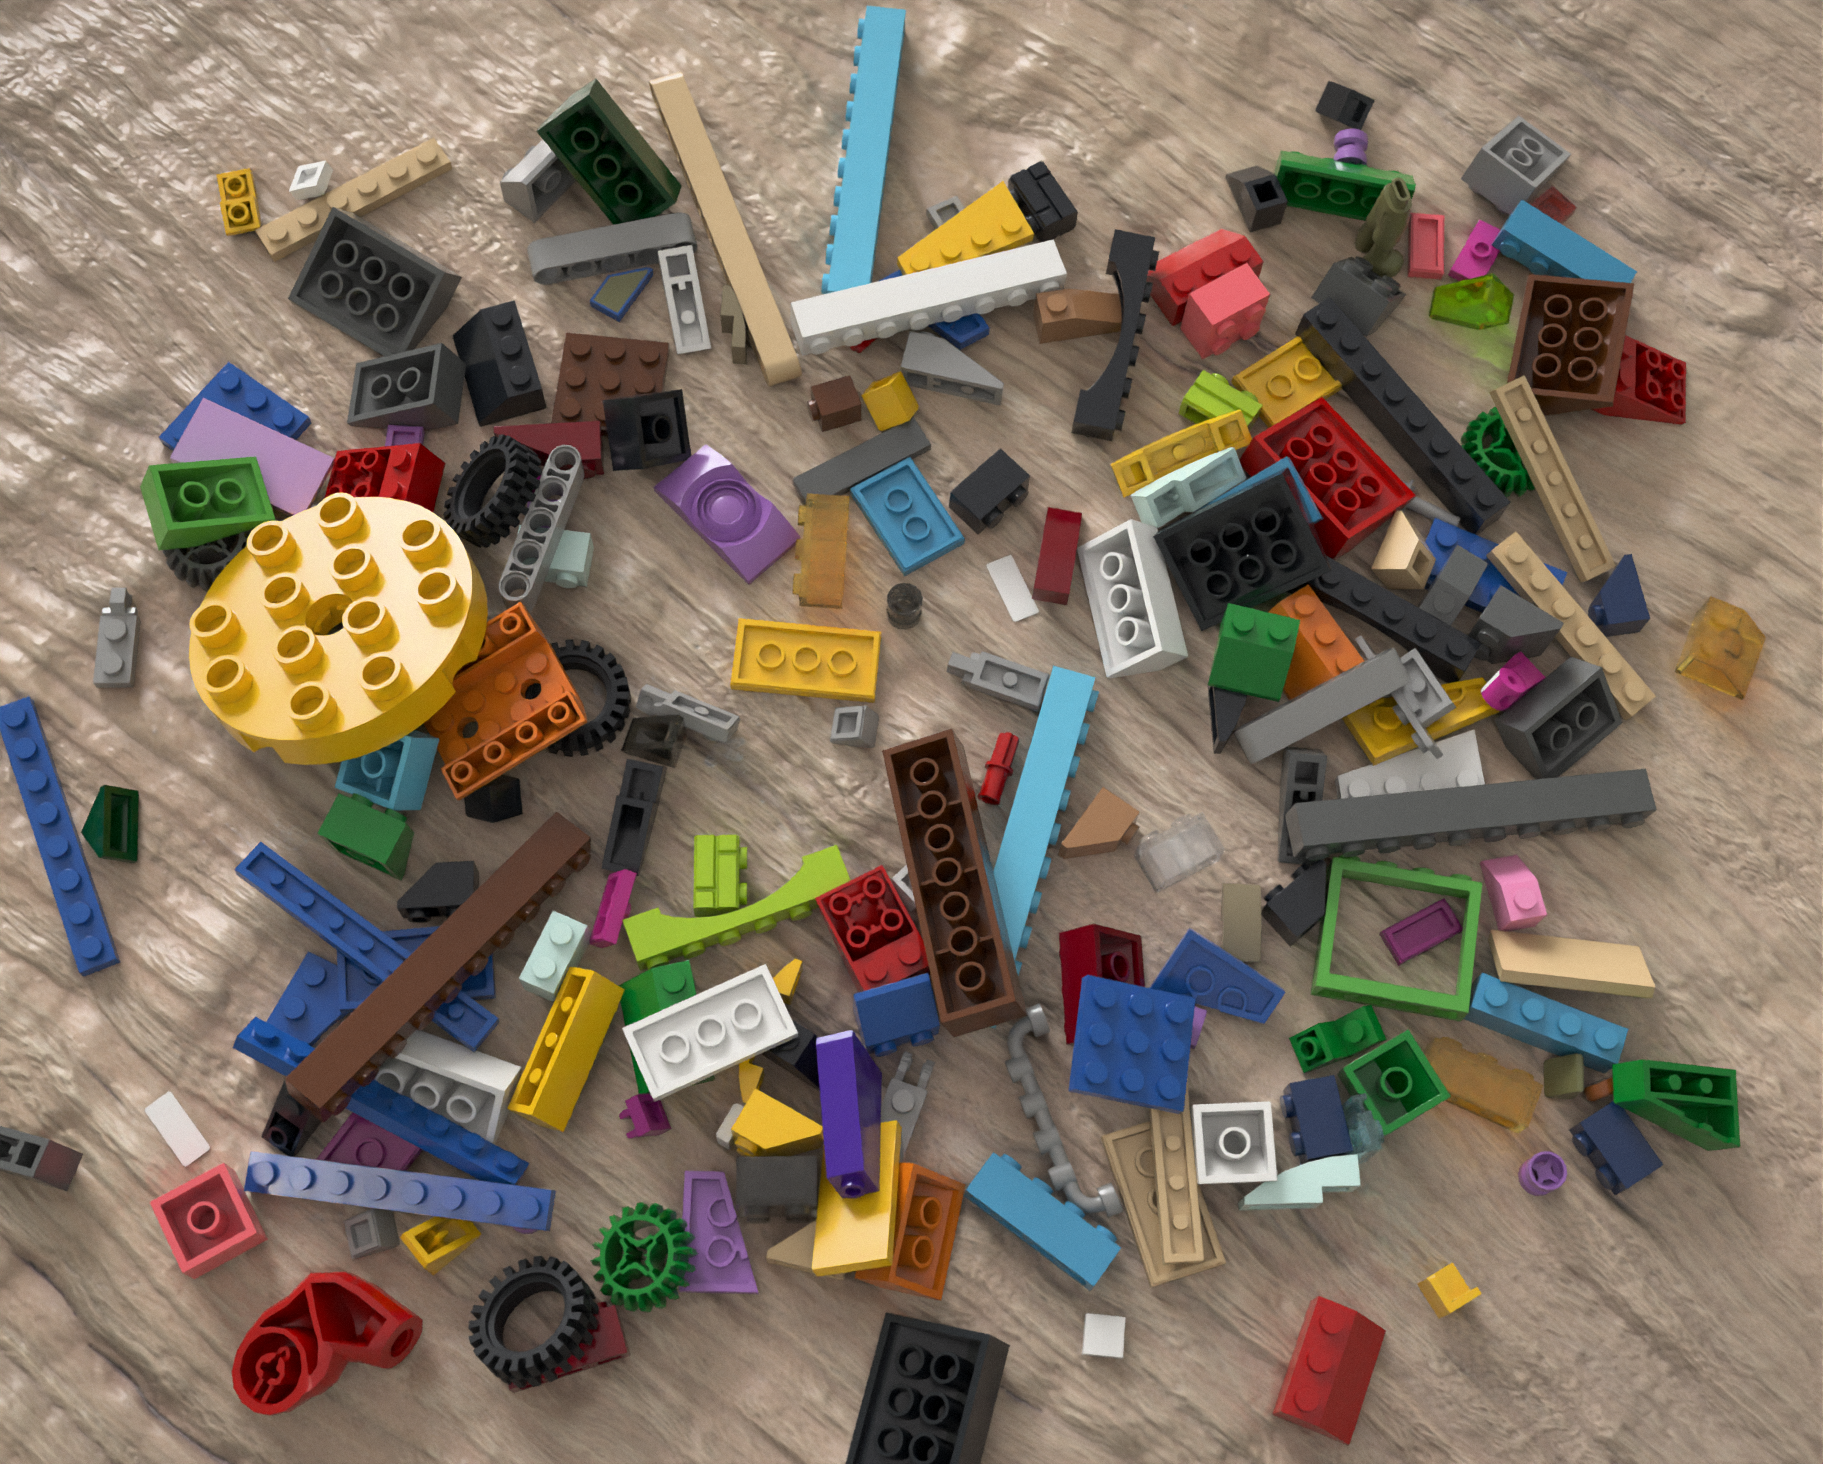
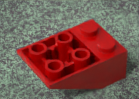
M1625 335L1613 406L1591 410L1605 416L1685 424L1686 362Z
M421 443L337 451L324 499L335 493H347L353 496V498H393L419 505L433 512L446 463Z
M883 865L815 898L858 992L926 973L929 976L931 975L923 939Z

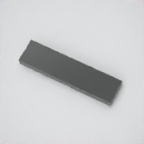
M913 417L910 421L897 425L792 478V484L808 510L812 511L849 492L850 488L908 457L914 459L931 450V443Z

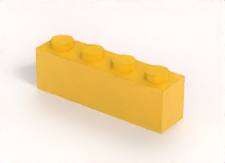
M569 966L508 1105V1110L538 1126L564 1132L625 989L595 971Z

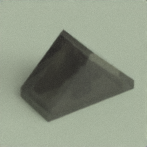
M680 715L633 718L621 751L628 755L675 768L687 737L684 718Z

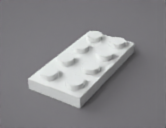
M766 964L622 1028L654 1102L798 1037V1032Z

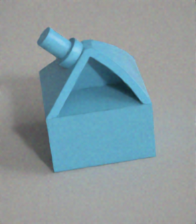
M414 730L398 741L375 752L341 761L335 788L352 795L353 793L361 795L375 804L392 810H421L439 738L431 736L429 732L426 734Z

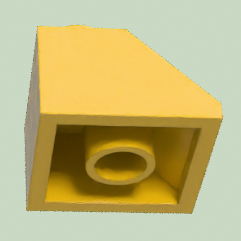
M756 1088L731 1128L734 1144L738 1147L736 1151L753 1162H757L758 1158L768 1163L819 1149L824 1143L823 1126Z

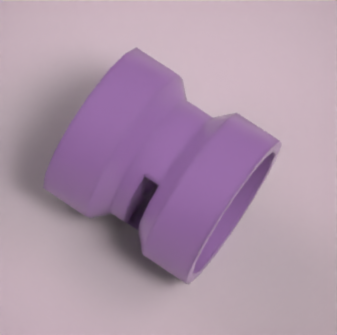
M1352 128L1339 131L1334 140V148L1337 153L1333 159L1339 162L1367 166V156L1364 153L1368 147L1367 134L1364 131Z
M1542 1151L1527 1159L1520 1166L1518 1172L1522 1188L1534 1196H1544L1561 1187L1567 1177V1167L1563 1159L1550 1151Z

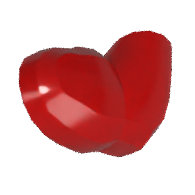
M310 1273L296 1286L289 1296L266 1309L248 1330L235 1355L232 1367L233 1388L241 1403L255 1413L274 1416L290 1412L311 1398L323 1394L337 1383L349 1362L364 1363L383 1369H391L401 1363L413 1350L423 1330V1320L379 1286L353 1273Z

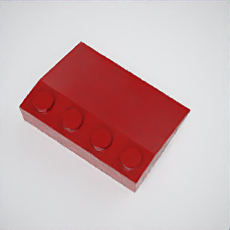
M1323 397L1254 436L1239 459L1242 468L1253 477L1286 456L1290 457L1323 518L1314 526L1326 556L1333 560L1338 559L1355 548L1394 516L1395 511H1400L1416 496Z

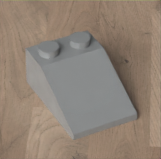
M1517 116L1480 149L1461 177V180L1467 183L1474 193L1483 195L1494 203L1498 211L1510 215L1521 200L1528 204L1567 161L1571 153L1522 117Z

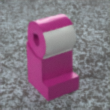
M1520 651L1481 688V694L1491 707L1504 711L1546 677Z

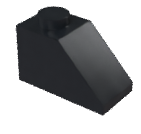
M792 1020L798 1032V1037L765 1051L762 1055L820 1092L816 1038L819 1037Z

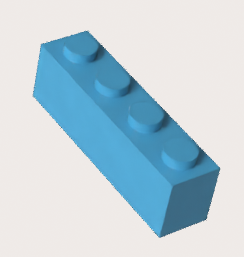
M1521 200L1510 214L1492 243V246L1500 250L1504 256L1513 258L1529 268L1535 275L1631 283L1637 273L1636 270L1524 200Z
M1481 973L1472 982L1469 1013L1463 1018L1560 1057L1582 1054L1584 1066L1601 1073H1606L1612 1069V1064L1619 1063L1628 1029L1511 983L1501 982L1498 978L1485 973Z
M993 1152L966 1188L964 1197L1091 1291L1121 1249L1115 1243L1117 1237L1101 1225L1094 1228L1083 1219L1085 1213L1073 1203L1066 1201L1065 1204H1062L1051 1195L1054 1192L1053 1189L1039 1178L1035 1177L1033 1180H1030L1019 1172L1022 1167L1013 1158L1006 1154L999 1157Z

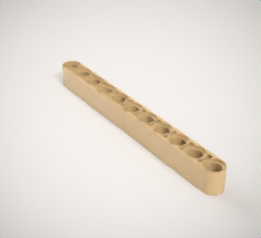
M682 72L649 81L657 111L727 285L731 286L739 301L743 313L745 331L767 385L770 387L801 377L802 371L797 354Z

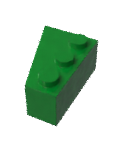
M1645 1059L1612 1064L1614 1104L1707 1151L1740 1148L1735 1069Z

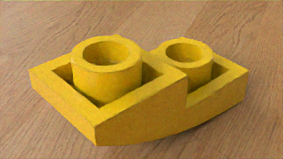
M247 168L216 174L226 235L251 232L260 228L258 199L251 169Z

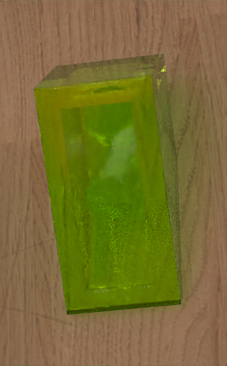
M1494 273L1434 287L1429 317L1433 320L1476 330L1509 324L1514 294Z

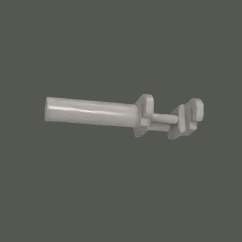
M1411 479L1409 483L1403 481L1405 485L1412 492H1414L1416 488L1412 486L1414 480ZM1416 496L1400 510L1404 513L1405 509L1408 508L1429 519L1434 520L1436 518L1456 527L1461 519Z

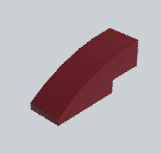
M1051 507L1047 508L1032 594L1033 600L1067 605L1082 513Z

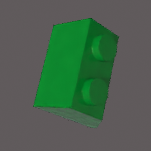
M1228 603L1220 626L1208 686L1279 702L1293 657L1300 620Z
M338 793L317 834L336 852L398 880H402L405 875L414 831L405 823L407 817L389 808L386 809L385 813L372 808L374 804L372 801L361 795L353 793L352 797L349 798Z
M1409 1029L1343 1067L1337 1073L1378 1141L1451 1097Z

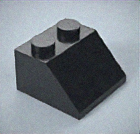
M682 389L602 400L613 471L646 469L685 461L692 456Z

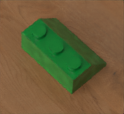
M689 960L651 968L618 985L625 989L620 1000L625 1027L697 995ZM630 1048L639 1094H651ZM710 1076L693 1085L714 1081L715 1076Z

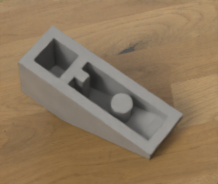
M910 331L900 371L908 386L995 405L1001 404L1004 386L1002 381L944 338L936 337L929 332L916 333Z

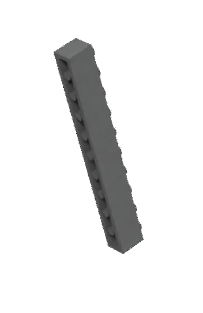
M1645 768L1295 803L1286 813L1285 818L1293 857L1306 856L1307 860L1316 861L1329 857V854L1342 853L1344 857H1354L1365 853V850L1378 849L1379 853H1391L1401 849L1402 846L1411 845L1416 850L1434 847L1436 843L1449 842L1450 846H1460L1471 842V839L1484 838V842L1489 843L1503 840L1508 835H1519L1520 839H1528L1539 836L1541 832L1553 831L1554 835H1565L1576 831V828L1588 827L1590 832L1605 830L1614 824H1622L1623 828H1633L1644 824V819L1657 809Z

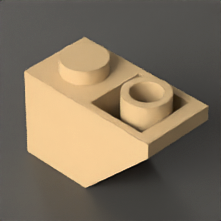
M1395 511L1371 570L1388 589H1424L1436 559L1418 529L1402 511Z

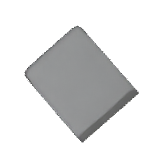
M866 705L835 708L830 742L862 748H874L879 715Z
M373 1208L344 1221L352 1259L372 1255L400 1245L392 1210Z

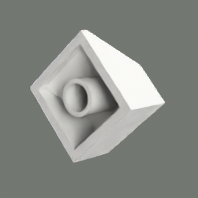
M1271 1102L1197 1104L1190 1107L1198 1185L1277 1181Z

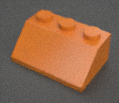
M1309 585L1281 600L1268 611V613L1300 620L1294 653L1283 688V692L1289 700L1364 662L1361 655Z
M899 1162L892 1266L859 1270L855 1272L854 1278L880 1288L941 1301L966 1185L917 1164Z

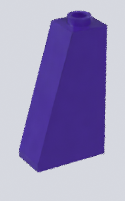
M853 1030L816 1038L827 1179L842 1199L859 1198L864 1194L878 1192L880 1178L882 1072Z

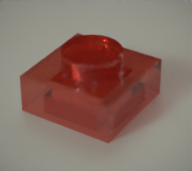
M1551 186L1530 204L1560 224L1570 218L1577 208L1554 186Z

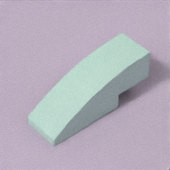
M1230 447L1159 478L1131 494V498L1141 522L1160 528L1185 511L1195 512L1244 481L1246 476L1235 448Z
M1358 1154L1328 1157L1286 1170L1277 1175V1181L1264 1182L1238 1202L1239 1211L1315 1209L1323 1203L1322 1193L1353 1192L1361 1186Z

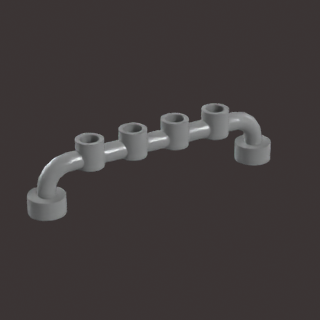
M1040 1004L1026 1008L1027 1017L1016 1022L1009 1031L1007 1043L1012 1059L1005 1061L1012 1082L1021 1081L1026 1093L1019 1097L1026 1118L1035 1116L1040 1131L1033 1133L1041 1155L1049 1152L1054 1167L1047 1169L1055 1191L1064 1189L1068 1200L1083 1212L1092 1214L1105 1211L1108 1218L1122 1213L1123 1210L1112 1183L1098 1187L1097 1192L1099 1196L1093 1198L1085 1196L1080 1190L1075 1173L1068 1160L1061 1138L1023 1047V1037L1028 1032L1033 1031L1035 1037H1039L1049 1033L1050 1029Z

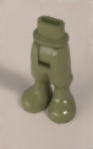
M1399 177L1394 178L1381 191L1380 196L1366 217V222L1359 229L1355 240V249L1358 252L1366 253L1363 259L1373 265L1372 271L1381 277L1384 275L1389 277L1396 276L1404 263L1403 255L1399 250L1393 248L1400 241L1409 223L1412 200L1405 181Z

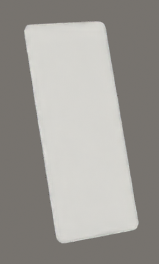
M1011 555L986 565L1014 622L1039 612Z
M170 1091L145 1108L146 1114L183 1166L187 1167L210 1150L207 1141Z

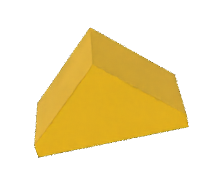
M435 1216L404 1232L400 1239L423 1268L434 1276L481 1236V1233L471 1221Z

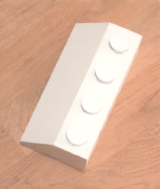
M1132 519L1077 548L1107 678L1159 671L1188 657L1165 559L1153 537L1158 532L1157 527Z
M416 1030L407 1039V1044L402 1052L393 1059L389 1057L379 1067L375 1080L399 1094L409 1097L427 1109L443 1115L448 1120L470 1132L480 1135L485 1140L496 1144L509 1113L507 1108L518 1085L522 1067L479 1051L473 1052L460 1044Z

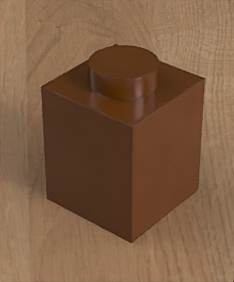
M851 375L811 386V400L807 401V409L812 422L818 420L822 432L861 421L862 404Z

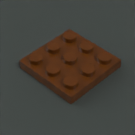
M566 332L551 423L600 421L603 436H608L602 400L663 392L670 352L669 343Z

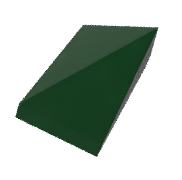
M105 784L100 787L81 831L99 858L128 863L137 862L139 791Z

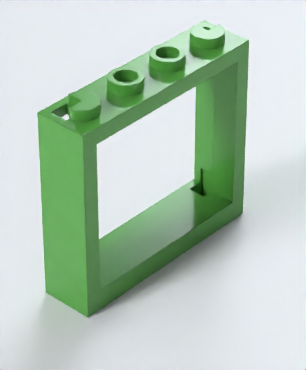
M1340 855L1333 857L1327 867L1325 914L1320 920L1310 995L1461 1022L1469 1013L1482 882L1472 881L1470 876L1463 874H1452L1449 877L1436 875L1433 870L1428 868L1401 869L1398 868L1397 864L1388 861H1378L1373 864L1361 862V859L1357 856L1344 857ZM1342 877L1466 899L1455 995L1329 973Z

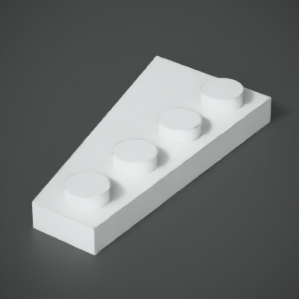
M1475 730L1435 742L1443 753V756L1439 759L1430 751L1423 754L1418 748L1373 766L1371 764L1338 775L1335 779L1338 799L1484 785Z

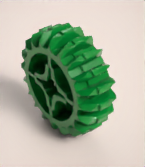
M1497 408L1490 409L1488 414L1482 411L1476 420L1468 424L1467 431L1463 433L1460 439L1461 446L1506 497L1510 496L1512 492L1518 497L1524 495L1526 490L1532 492L1535 490L1533 482L1527 470L1522 467L1520 455ZM1491 435L1493 440L1489 448L1483 449L1482 439Z
M640 1202L636 1204L635 1210L628 1206L622 1207V1218L616 1215L609 1216L612 1225L610 1229L604 1227L599 1229L601 1235L604 1236V1240L602 1243L596 1242L592 1245L594 1249L600 1251V1255L590 1261L592 1265L601 1269L593 1278H595V1281L603 1283L600 1291L603 1295L611 1296V1302L614 1305H624L625 1310L632 1312L637 1311L639 1308L640 1311L649 1313L652 1312L653 1305L659 1309L666 1308V1297L672 1300L680 1299L676 1289L678 1285L685 1288L690 1286L684 1275L686 1271L690 1273L696 1271L695 1266L688 1263V1259L696 1256L698 1253L696 1249L687 1247L695 1237L690 1232H684L688 1224L681 1218L676 1219V1211L669 1208L664 1210L663 1206L657 1203H653L649 1207L648 1204ZM649 1226H657L660 1229L655 1235L650 1234L645 1239L634 1234L640 1229ZM642 1249L647 1251V1254H644V1256H647L646 1260L641 1258L644 1253ZM668 1254L667 1263L665 1266V1257ZM645 1260L646 1265L641 1264V1261ZM642 1276L652 1278L654 1281L649 1286L641 1289H633L629 1286L633 1279L639 1280Z

